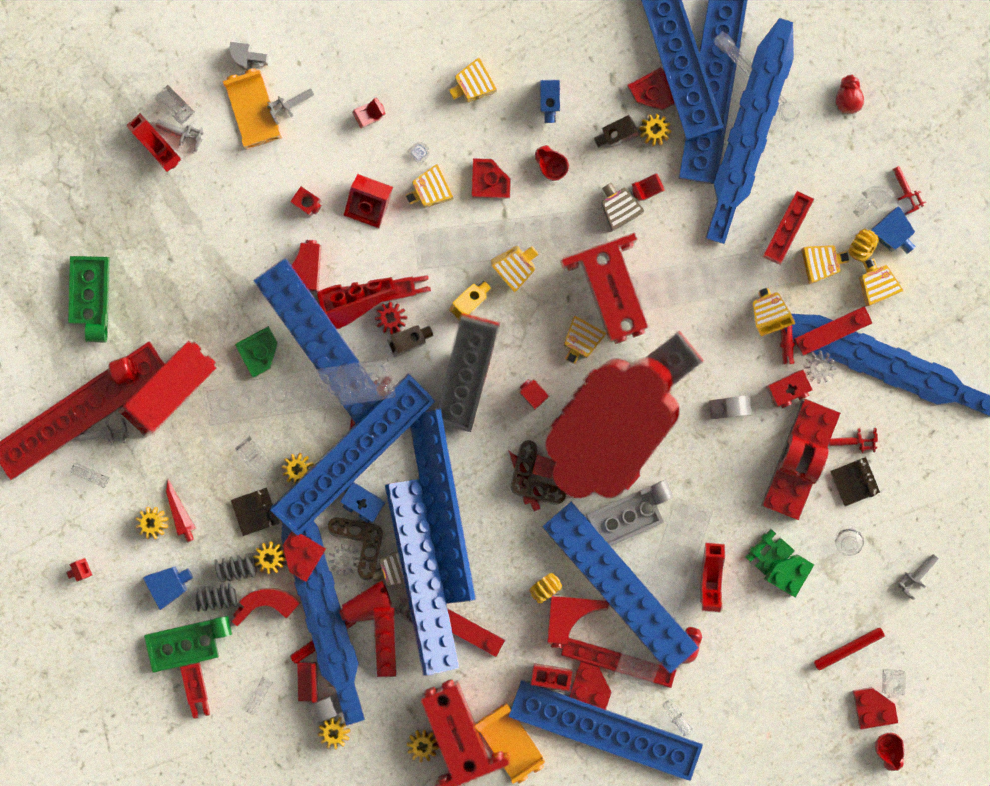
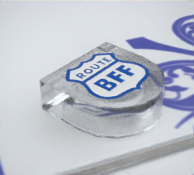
M418 142L411 146L407 153L420 166L428 159L430 151L425 143Z

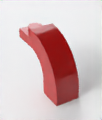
M141 113L126 125L166 172L175 168L178 162L182 160Z
M705 543L700 584L702 611L718 613L722 611V574L725 562V544Z
M258 589L239 601L244 608L239 607L233 614L235 618L232 622L239 626L255 608L260 606H270L287 618L301 602L292 594L282 589Z

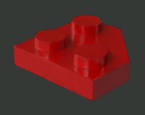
M662 67L627 86L638 104L658 110H664L675 104Z
M473 158L472 197L510 199L511 178L503 172L493 159Z
M291 531L283 544L289 572L307 582L326 548L301 533L297 536L293 531Z
M580 661L569 697L606 710L612 692L600 668Z
M872 687L853 690L859 729L898 723L895 703Z

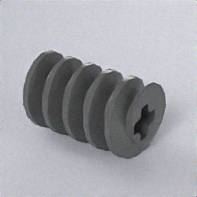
M252 553V559L247 554H245L244 560L241 559L240 555H237L236 561L230 557L229 563L226 562L225 558H222L221 564L215 559V570L219 580L224 583L227 577L229 581H233L234 576L236 580H240L241 574L246 579L249 573L251 577H255L257 566H255L254 553Z
M228 583L227 589L224 588L223 584L220 585V590H217L215 585H213L212 591H209L207 586H205L204 592L201 591L200 587L197 588L196 606L198 612L201 607L203 611H207L208 605L211 610H215L216 604L219 609L223 608V604H225L226 608H230L231 602L234 607H237L236 590L232 588L230 583Z

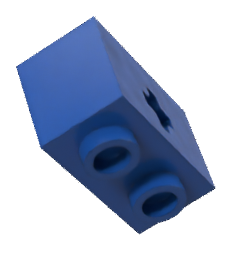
M355 482L350 485L340 501L344 504L342 506L344 509L351 513L353 510L360 514L359 518L367 523L375 521L386 503ZM365 499L367 507L359 508L360 504L357 501Z

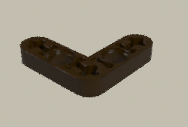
M531 440L524 441L518 450L511 481V491L518 496L553 505L562 503L566 498V493L558 486L531 479L537 455V445ZM530 445V449L533 451L528 454L527 459H521V456L523 458L526 456L524 447ZM520 463H526L529 466L527 473L519 470ZM521 477H527V479L524 478L522 480L524 488L518 491V487L515 484L520 482ZM535 486L542 487L543 494L541 496L534 494L533 489ZM547 488L550 489L548 493L554 494L556 491H558V495H560L561 498L557 499V501L555 500V497L552 495H548L547 498H545L548 491Z
M339 517L329 520L328 531L331 535L363 542L358 564V575L363 580L372 579L375 574L383 537L381 527L375 524ZM339 523L340 527L345 528V524H348L347 533H344V529L338 528L337 531H334V528L331 525ZM358 526L361 532L358 535H353L350 533V528ZM377 530L379 536L376 535L374 543H371V534L369 533ZM367 548H374L376 554L373 557H368L365 555V550ZM366 561L370 562L369 570L372 572L364 575L361 569H365Z

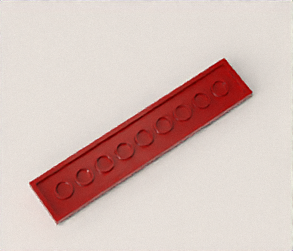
M148 341L126 356V358L134 362L137 370L132 381L117 385L113 380L109 381L105 370L1 440L0 465L9 479H15L78 435L124 406L165 364L152 343Z

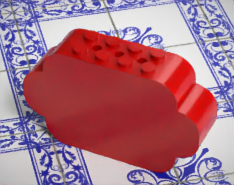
M640 358L632 364L623 359H611L598 369L594 368L583 380L586 384L583 383L572 395L575 399L572 398L561 410L564 414L561 413L550 425L553 429L548 434L545 445L548 455L556 462L553 469V478L556 485L569 496L585 498L593 492L606 498L620 495L677 422L680 415V407L677 400L669 394L673 383L671 373L664 365L653 358Z

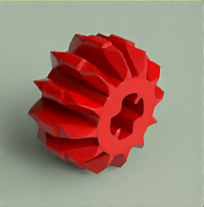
M389 302V308H386L384 304L381 305L384 309L383 312L378 309L376 310L381 317H375V321H382L377 324L378 328L385 325L382 330L383 333H386L387 329L390 328L389 332L393 335V328H396V331L399 333L401 330L398 325L406 326L401 320H406L407 316H400L405 312L404 308L397 311L400 304L397 303L393 308L392 302ZM391 313H393L396 320L395 322L391 321V323H388L386 316L388 314L391 316Z

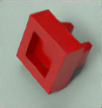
M86 558L69 564L71 570L66 572L68 579L75 577L77 582L93 576Z

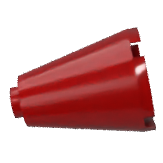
M384 581L377 582L342 604V609L339 610L342 620H347L348 623L374 620V608H391L392 601Z

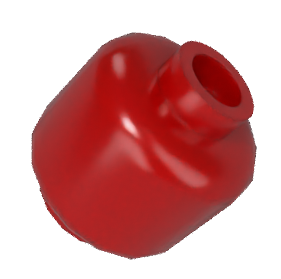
M126 357L111 361L108 364V370H106L109 381L113 380L117 385L132 381L137 373L134 362Z

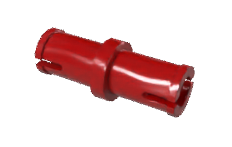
M791 325L787 327V333L786 328L780 329L781 343L779 344L782 348V364L788 363L787 356H789V364L795 363L793 351L795 342H793Z

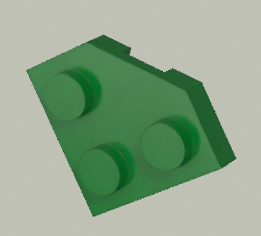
M269 326L235 344L252 378L270 370L278 342Z
M796 554L790 556L789 559L773 562L764 580L796 598L814 564Z

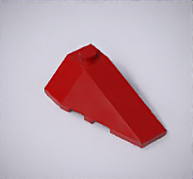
M392 277L370 280L367 284L359 285L358 282H353L351 286L342 287L341 284L333 285L317 291L322 310L335 328L340 329L396 292Z

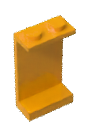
M250 69L241 76L237 74L228 76L227 80L223 81V84L226 87L236 117L244 148L247 150L281 139L282 135L279 126L270 114L271 109L267 108V102L271 104L260 70Z
M506 702L477 721L475 727L478 732H481L494 753L503 751V753L508 752L510 765L504 767V769L510 776L513 784L516 782L520 784L528 778L527 775L532 771L534 773L540 771L544 767L545 759L520 721L508 717L511 708Z

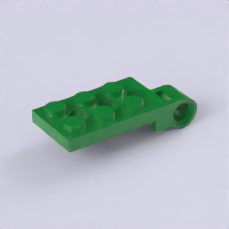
M70 256L68 323L86 324V342H107L110 257ZM89 270L93 271V280L86 281L85 273ZM91 289L94 296L91 300H86L84 293L86 290ZM86 309L93 311L91 319H85L84 311Z
M229 616L144 635L152 673L218 658L219 653L215 639L233 635ZM206 635L210 638L208 646H203L200 643L201 636ZM183 640L191 642L190 650L182 648L181 643ZM165 644H170L173 648V652L170 655L163 652Z

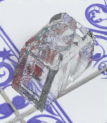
M169 85L154 98L181 126L195 113Z

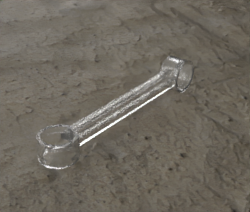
M721 31L713 39V42L722 52L727 53L749 77L752 63L735 46L734 41L725 32ZM780 94L778 100L779 117L787 122L797 119L800 114L799 106L795 102H788ZM786 105H791L795 109V115L790 119L786 118L783 113Z

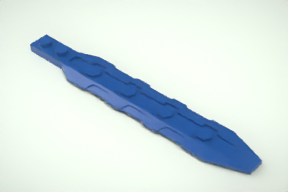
M779 18L756 49L749 80L745 91L742 93L739 111L734 126L730 130L727 139L728 145L713 183L717 203L707 230L706 239L725 244L736 207L750 195L755 180L756 168L761 153L764 152L767 134L773 116L776 115L779 106L778 100L794 59L793 22Z
M792 314L795 324L792 325L793 340L795 341L794 338L833 320L821 315ZM855 331L810 352L822 358H829L844 364L856 372H863L892 387H899L914 393L919 398L933 404L955 402L990 417V395L964 385L952 369L935 362L931 363L899 347L894 348L877 341L874 337L865 333L861 334Z
M313 521L301 534L324 547L319 528ZM282 522L281 539L284 544L292 530ZM323 554L307 582L294 575V583L297 594L301 598L306 615L307 628L312 635L317 652L316 658L321 675L336 689L347 726L365 720L354 683L359 663L354 646L350 642L345 625L346 620H342L339 611L342 608H340L334 588L333 575L329 571L325 554Z

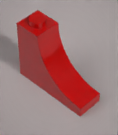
M306 240L305 243H300L299 253L291 265L309 291H319L321 245L317 244L316 240Z
M551 596L547 644H551V648L562 649L563 645H567L570 631L575 623L589 613L607 611L609 609L607 601Z

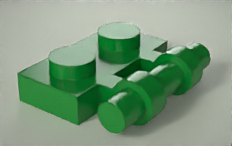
M772 529L766 534L764 533L760 537L761 540L755 546H752L749 549L750 552L745 556L750 562L757 557L759 561L754 566L764 575L767 574L773 562L786 560L795 551L782 538L774 542L772 538L776 533ZM768 544L771 548L762 555L760 551Z

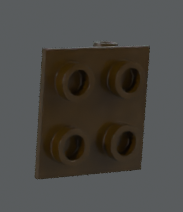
M866 457L830 471L844 506L880 493Z
M267 488L231 500L243 536L279 524L277 516L270 510L273 503Z

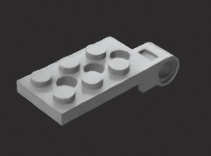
M663 480L587 514V517L606 542L613 546L664 523L657 505L672 499L674 496L667 480ZM645 503H650L653 507L650 514L642 512V506ZM627 511H632L635 514V519L632 522H627L624 519ZM610 519H615L618 523L617 528L614 530L607 528V521Z

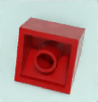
M357 174L351 185L343 216L380 228L391 198L393 186Z

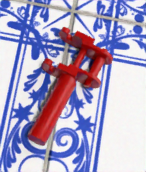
M900 167L892 169L904 193V196L897 200L907 198L913 206L912 210L904 214L908 215L918 210L920 205L924 207L926 201H922L919 195L921 191L917 192L915 190V193L912 194ZM913 196H916L919 202L918 205H915L912 199Z
M858 428L857 437L831 438L829 446L858 445L860 443L859 450H861V453L864 450H873V453H875L877 449L875 442H878L877 428H873L872 439H862L861 429ZM864 442H872V446H864Z

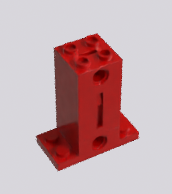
M635 233L563 258L560 262L562 269H567L568 272L579 268V264L582 265L609 342L614 341L615 344L626 341L629 335H632L633 338L643 335L648 328L620 249L624 252L633 248L637 241ZM604 257L607 263L601 265L597 262V258ZM621 322H628L630 330H623Z
M190 341L186 342L118 412L145 437L154 434L159 426L217 368L214 365L216 362L209 355L205 357L200 352L202 349L194 341L192 343Z
M453 679L443 682L440 688L436 689L433 686L424 690L421 702L449 769V772L438 776L439 779L436 780L435 786H459L510 765L508 752H496L489 759L458 680L453 681ZM444 695L448 698V701L441 702L438 697ZM471 761L474 765L469 767L465 765V762Z

